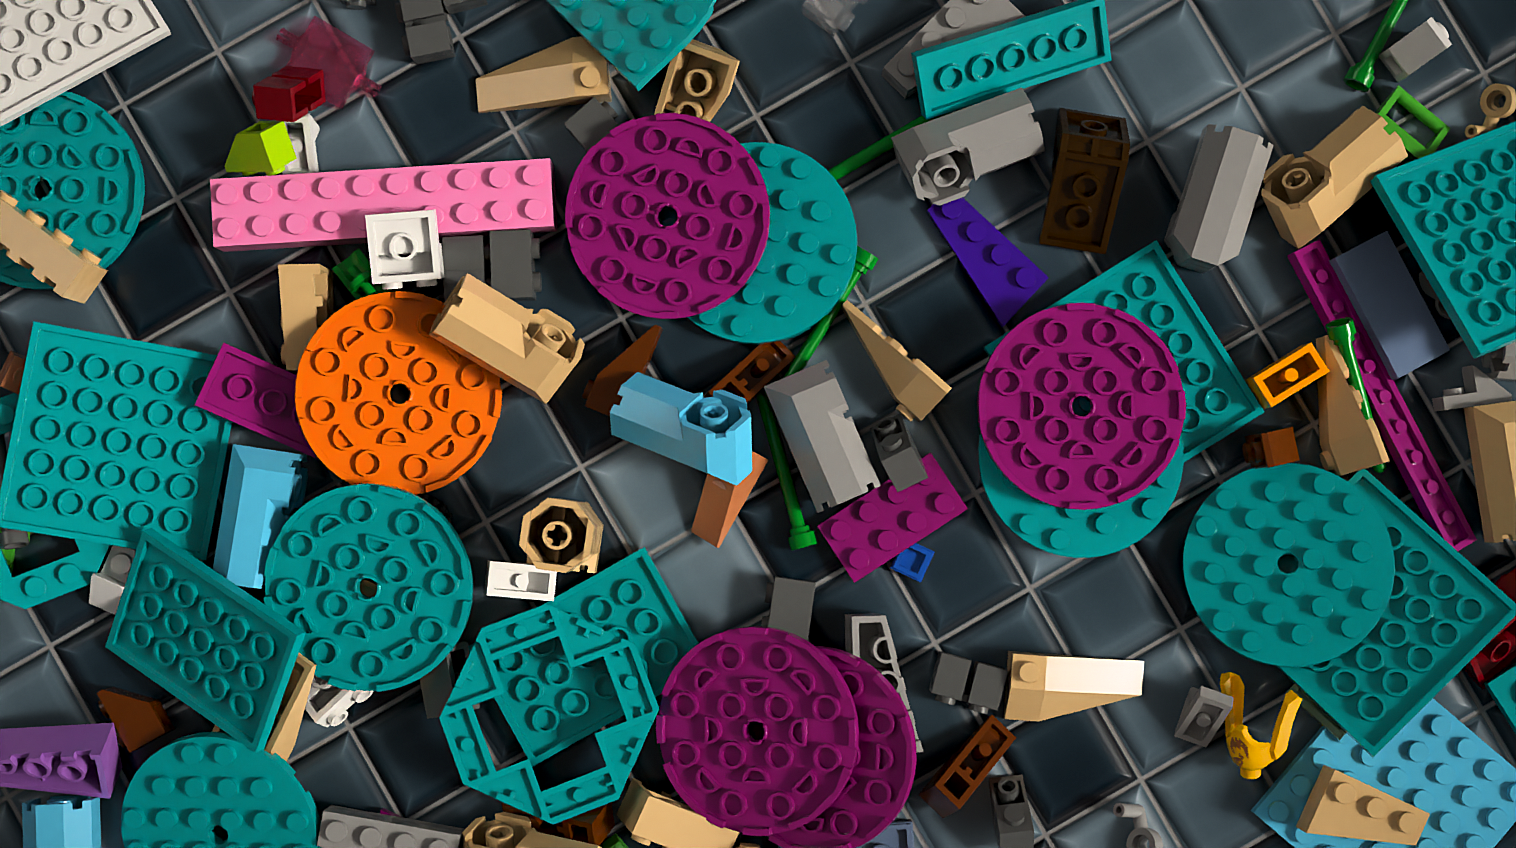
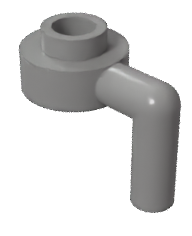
M1126 803L1114 805L1113 813L1115 816L1133 818L1134 830L1127 838V848H1147L1148 841L1149 848H1163L1162 838L1159 833L1154 829L1148 828L1145 809L1142 805Z

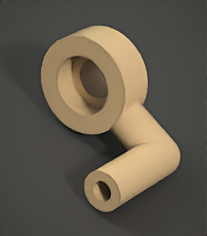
M1492 84L1483 91L1480 97V106L1486 114L1482 126L1468 125L1465 129L1466 137L1473 138L1496 129L1500 118H1506L1516 110V91L1513 87L1505 84ZM1504 95L1506 101L1504 106L1500 107L1499 99Z

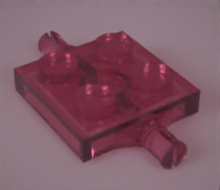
M314 15L307 30L300 37L285 28H282L279 32L290 38V40L277 34V41L293 49L291 58L286 66L323 69L326 100L338 108L343 109L349 96L358 88L374 98L378 93L369 88L368 85L378 91L381 90L380 84L365 77L367 65L375 51Z

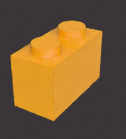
M1312 342L1297 347L1245 381L1261 407L1266 409L1275 406L1329 372V369Z

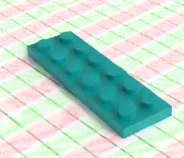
M1077 0L912 52L921 115L926 120L1021 87L1024 89L1111 61L1105 0Z

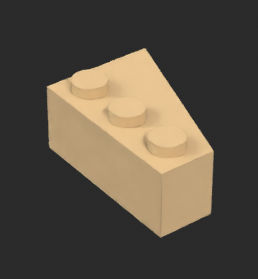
M278 264L281 328L284 338V344L281 346V361L283 365H286L287 371L297 372L301 356L311 337L322 323L334 314L333 271L320 264Z

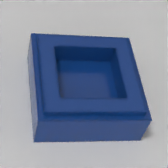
M915 543L894 557L890 569L921 582L935 552Z

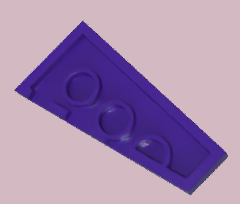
M963 197L940 206L933 204L927 210V214L949 248L953 250L960 261V265L966 274L969 275L979 290V294L985 303L988 304L1002 328L1049 277Z

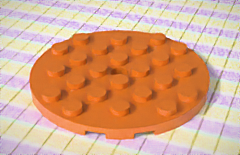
M406 291L368 295L345 305L322 323L306 345L295 379L294 399L298 422L305 440L319 461L329 471L348 484H384L398 487L415 495L431 492L446 486L466 473L478 461L491 442L498 418H500L502 406L500 377L429 336L433 322L438 313H442L445 302L425 296L424 294ZM396 384L404 385L409 392L408 399L402 404L395 403L390 397V390Z

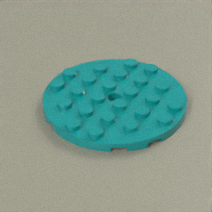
M68 91L0 127V190L16 198L19 201L16 207L26 213L30 209L46 220L43 226L52 232L57 228L73 238L74 241L71 244L79 251L86 248L102 259L99 265L106 269L121 255L131 241L139 224L144 206L145 180L143 167L137 149L127 131L102 107L85 97ZM46 180L52 190L49 191L47 196L39 199L35 194V186L38 182ZM6 249L0 250L1 282L32 290L54 289V287L34 277L31 274L34 270L33 268L27 269L6 256Z
M767 142L740 143L753 158L760 170L769 197L770 229L766 248L756 270L735 295L714 309L688 318L708 333L736 343L764 344L787 340L809 330L810 327L819 322L825 315H828L845 293L854 271L858 239L855 219L850 203L841 186L826 168L813 158L798 150L780 144ZM665 207L661 210L659 222L663 226H671L677 221V212L674 208Z
M1079 396L1074 399L1072 403L1074 414L1085 416L1090 411V402L1085 397ZM981 432L978 443L979 475L986 497L1001 521L1023 541L1045 552L1073 558L1104 556L1125 549L1138 542L1150 533L1168 512L1175 499L1182 478L1184 464L1182 434L1173 458L1152 484L1124 502L1098 509L1077 510L1055 507L1038 501L1022 492L997 468L985 447Z
M1287 463L1270 468H1252L1243 471L1221 484L1209 495L1195 514L1187 533L1183 552V574L1187 594L1198 618L1219 642L1238 655L1260 664L1299 668L1318 665L1343 655L1358 645L1371 632L1383 615L1391 596L1395 576V559L1390 535L1383 519L1360 490L1327 470L1311 465ZM1282 556H1293L1298 564L1297 570L1290 574L1282 572L1278 567V559Z
M374 483L353 484L330 490L313 498L299 508L281 528L282 530L277 536L273 547L270 548L264 570L266 596L264 597V604L306 632L299 652L317 665L314 675L327 681V684L341 689L381 692L396 689L420 679L439 665L453 650L466 627L473 599L472 570L466 549L458 533L445 516L433 505L421 497L398 487ZM369 578L377 582L375 596L367 597L361 593V580Z
M201 732L174 740L155 752L141 765L133 776L124 797L121 814V833L124 848H322L317 846L321 823L309 790L305 792L300 782L294 776L296 771L278 754L274 753L272 755L264 749L254 753L244 743L236 740L228 733ZM216 825L222 826L228 833V839L223 841L222 838H219L214 831L212 832Z

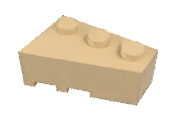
M1323 765L1296 827L1305 833L1416 846L1430 813L1329 766Z
M635 778L632 779L617 812V816L632 833L631 838L647 846L654 842L662 845V848H733L739 832L725 827L720 828L707 821L706 817L696 813L688 805L671 799L672 795L664 791L658 794L646 789L641 781Z

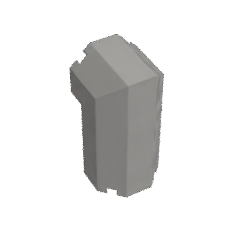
M1022 87L917 125L891 138L896 159L916 197L924 200V197L928 198L933 204L939 206L965 197L970 190L968 184L972 179L976 182L982 175L1040 155L1045 151L1040 125L1038 121L1034 122L1031 115L1034 112L1032 103Z
M1208 124L1203 128L1177 211L1171 217L1164 239L1167 247L1171 249L1174 255L1173 258L1178 266L1202 274L1239 255L1274 146L1270 142L1263 146L1264 138L1260 135L1232 126H1224L1223 132H1216V125Z
M827 360L764 386L765 393L817 513L824 511L822 503L827 502L829 507H833L868 492L867 484L869 483L873 489L881 486L852 416L846 419L843 413H846V410H849L833 371L828 374L825 372L830 366Z

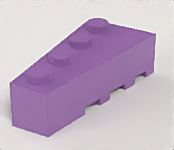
M114 723L0 729V787L110 799L122 769Z

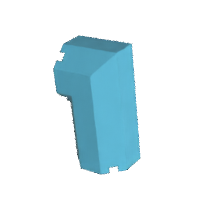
M639 372L635 373L621 385L617 394L622 396L620 405L613 404L610 411L611 435L736 486L752 472L751 414L747 410L745 398L724 390L713 391V397L703 398V392L691 393Z
M233 444L213 564L214 571L237 586L262 589V585H265L264 570L270 548L273 547L283 525L293 515L294 508H301L304 503L308 469L301 468V461L307 462V455Z
M81 795L51 796L50 800H47V804H41V798L23 802V848H101L100 798Z

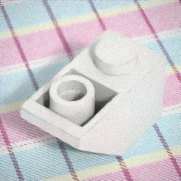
M1431 17L1381 53L1379 58L1396 81L1400 82L1443 52L1452 43L1448 39L1449 34L1446 28L1441 23L1435 22Z

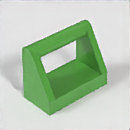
M1399 85L1375 111L1388 123L1383 129L1389 135L1395 131L1401 137L1408 157L1403 160L1405 163L1434 153L1450 130L1449 126ZM1396 101L1435 133L1425 147L1386 115Z

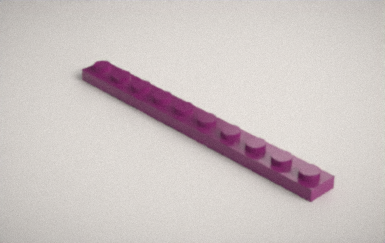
M1320 239L1287 255L1325 330V325L1333 320L1345 317L1353 318L1356 333L1354 334L1355 340L1352 341L1374 422L1426 523L1457 551L1475 542L1477 539L1394 380L1392 381L1330 264V258Z

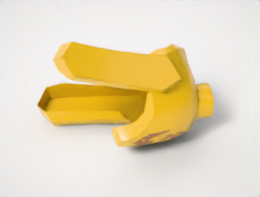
M1232 672L1222 673L1220 678L1221 693L1234 697L1233 708L1225 718V736L1229 754L1233 762L1240 767V775L1243 778H1259L1261 776V769L1277 760L1287 750L1292 725L1302 698L1292 690L1286 693L1272 732L1271 743L1257 742L1248 733L1247 726L1243 725L1244 684L1240 676Z

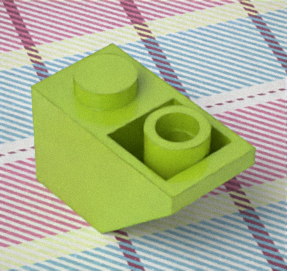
M259 121L237 133L225 163L226 172H242L243 176L253 175L258 172H265L267 176L283 172L286 169L285 165L297 159L284 121Z

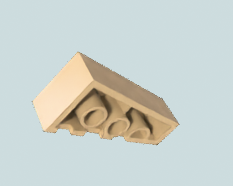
M0 190V250L6 249V256L27 269L33 268L34 270L31 274L41 282L54 287L53 291L61 297L85 304L108 271L99 265L102 259L86 248L79 251L71 245L74 241L73 238L57 228L52 232L43 226L46 222L43 217L30 209L26 213L16 207L19 202L16 198Z

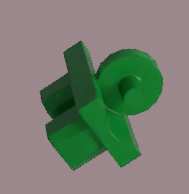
M359 248L343 262L332 268L356 300L372 294L394 292L392 289L383 290L382 283L372 284L370 261Z

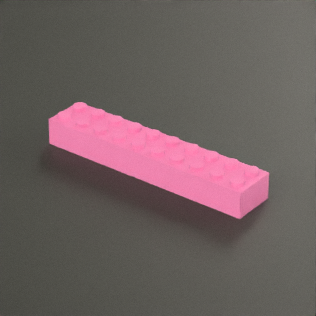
M550 158L210 179L213 247L223 252L368 243L365 215L436 209L439 239L454 236H490L489 231L528 229L533 233L558 231L554 164Z

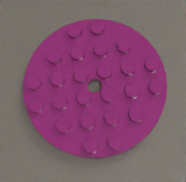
M657 113L656 115L638 119L634 118L610 130V133L603 137L595 146H592L583 157L574 173L567 194L565 225L571 252L582 274L610 302L632 313L651 318L678 319L691 317L714 309L726 302L746 284L756 270L765 251L769 236V197L765 182L753 158L733 136L722 128L701 118L686 114ZM665 207H672L677 212V221L671 226H663L659 222V213Z
M1068 303L1042 310L1028 317L1006 334L991 354L984 368L978 391L977 412L980 432L985 447L997 468L1013 485L1030 497L1043 503L1065 509L1087 510L1124 502L1146 489L1160 476L1179 446V439L1186 416L1185 391H1183L1181 378L1178 373L1179 368L1169 349L1154 331L1134 316L1119 309H1112L1096 305L1095 303ZM1079 396L1085 397L1090 402V411L1085 416L1074 414L1072 409L1074 399Z
M747 626L730 629L715 634L693 647L674 667L661 693L663 697L659 714L656 715L657 744L660 743L665 763L663 767L671 784L684 802L696 813L706 817V820L720 828L725 827L733 831L742 832V835L770 836L772 834L792 831L822 814L832 805L846 786L853 771L859 744V726L855 703L837 667L823 652L807 640L793 633L772 627ZM752 721L763 724V739L756 740L749 734L748 729Z
M815 646L837 667L851 692L859 726L857 757L846 786L830 807L809 823L792 831L772 834L768 836V840L782 848H856L882 833L894 821L908 799L913 785L917 761L914 729L901 697L892 684L877 669L863 659L846 651L831 647ZM752 721L748 729L749 734L756 740L763 739V724Z

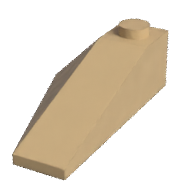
M582 36L572 37L476 78L479 113L587 104L593 97L599 103L604 101L612 102L609 62Z
M692 39L670 61L654 115L657 113L686 114L710 122L730 94L740 61L721 49Z
M846 300L841 308L891 396L899 404L896 410L910 422L914 418L918 422L922 421L952 388L918 358L910 360L907 357V351L898 341L890 336L885 338L881 334L882 329Z
M1328 335L1317 338L1316 350L1329 369L1328 373L1317 379L1319 435L1322 449L1320 460L1324 469L1342 476L1390 461L1373 418L1366 420L1361 411L1363 398L1360 391L1349 385L1346 380L1349 378V369L1338 346L1334 345L1333 340H1329Z
M1008 651L1004 719L1039 722L1142 695L1144 661Z
M300 652L298 653L264 749L272 755L274 753L278 754L286 762L296 743L317 666ZM216 725L212 730V732L226 733Z

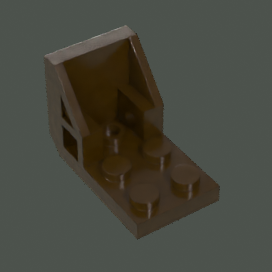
M1059 108L1051 165L1052 180L1040 229L1039 244L1106 254L1129 159L1130 139L1126 118Z

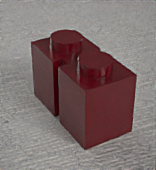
M285 66L273 73L272 77L268 76L254 84L252 102L255 105L256 118L295 122L308 114V111H312L325 103L323 69Z

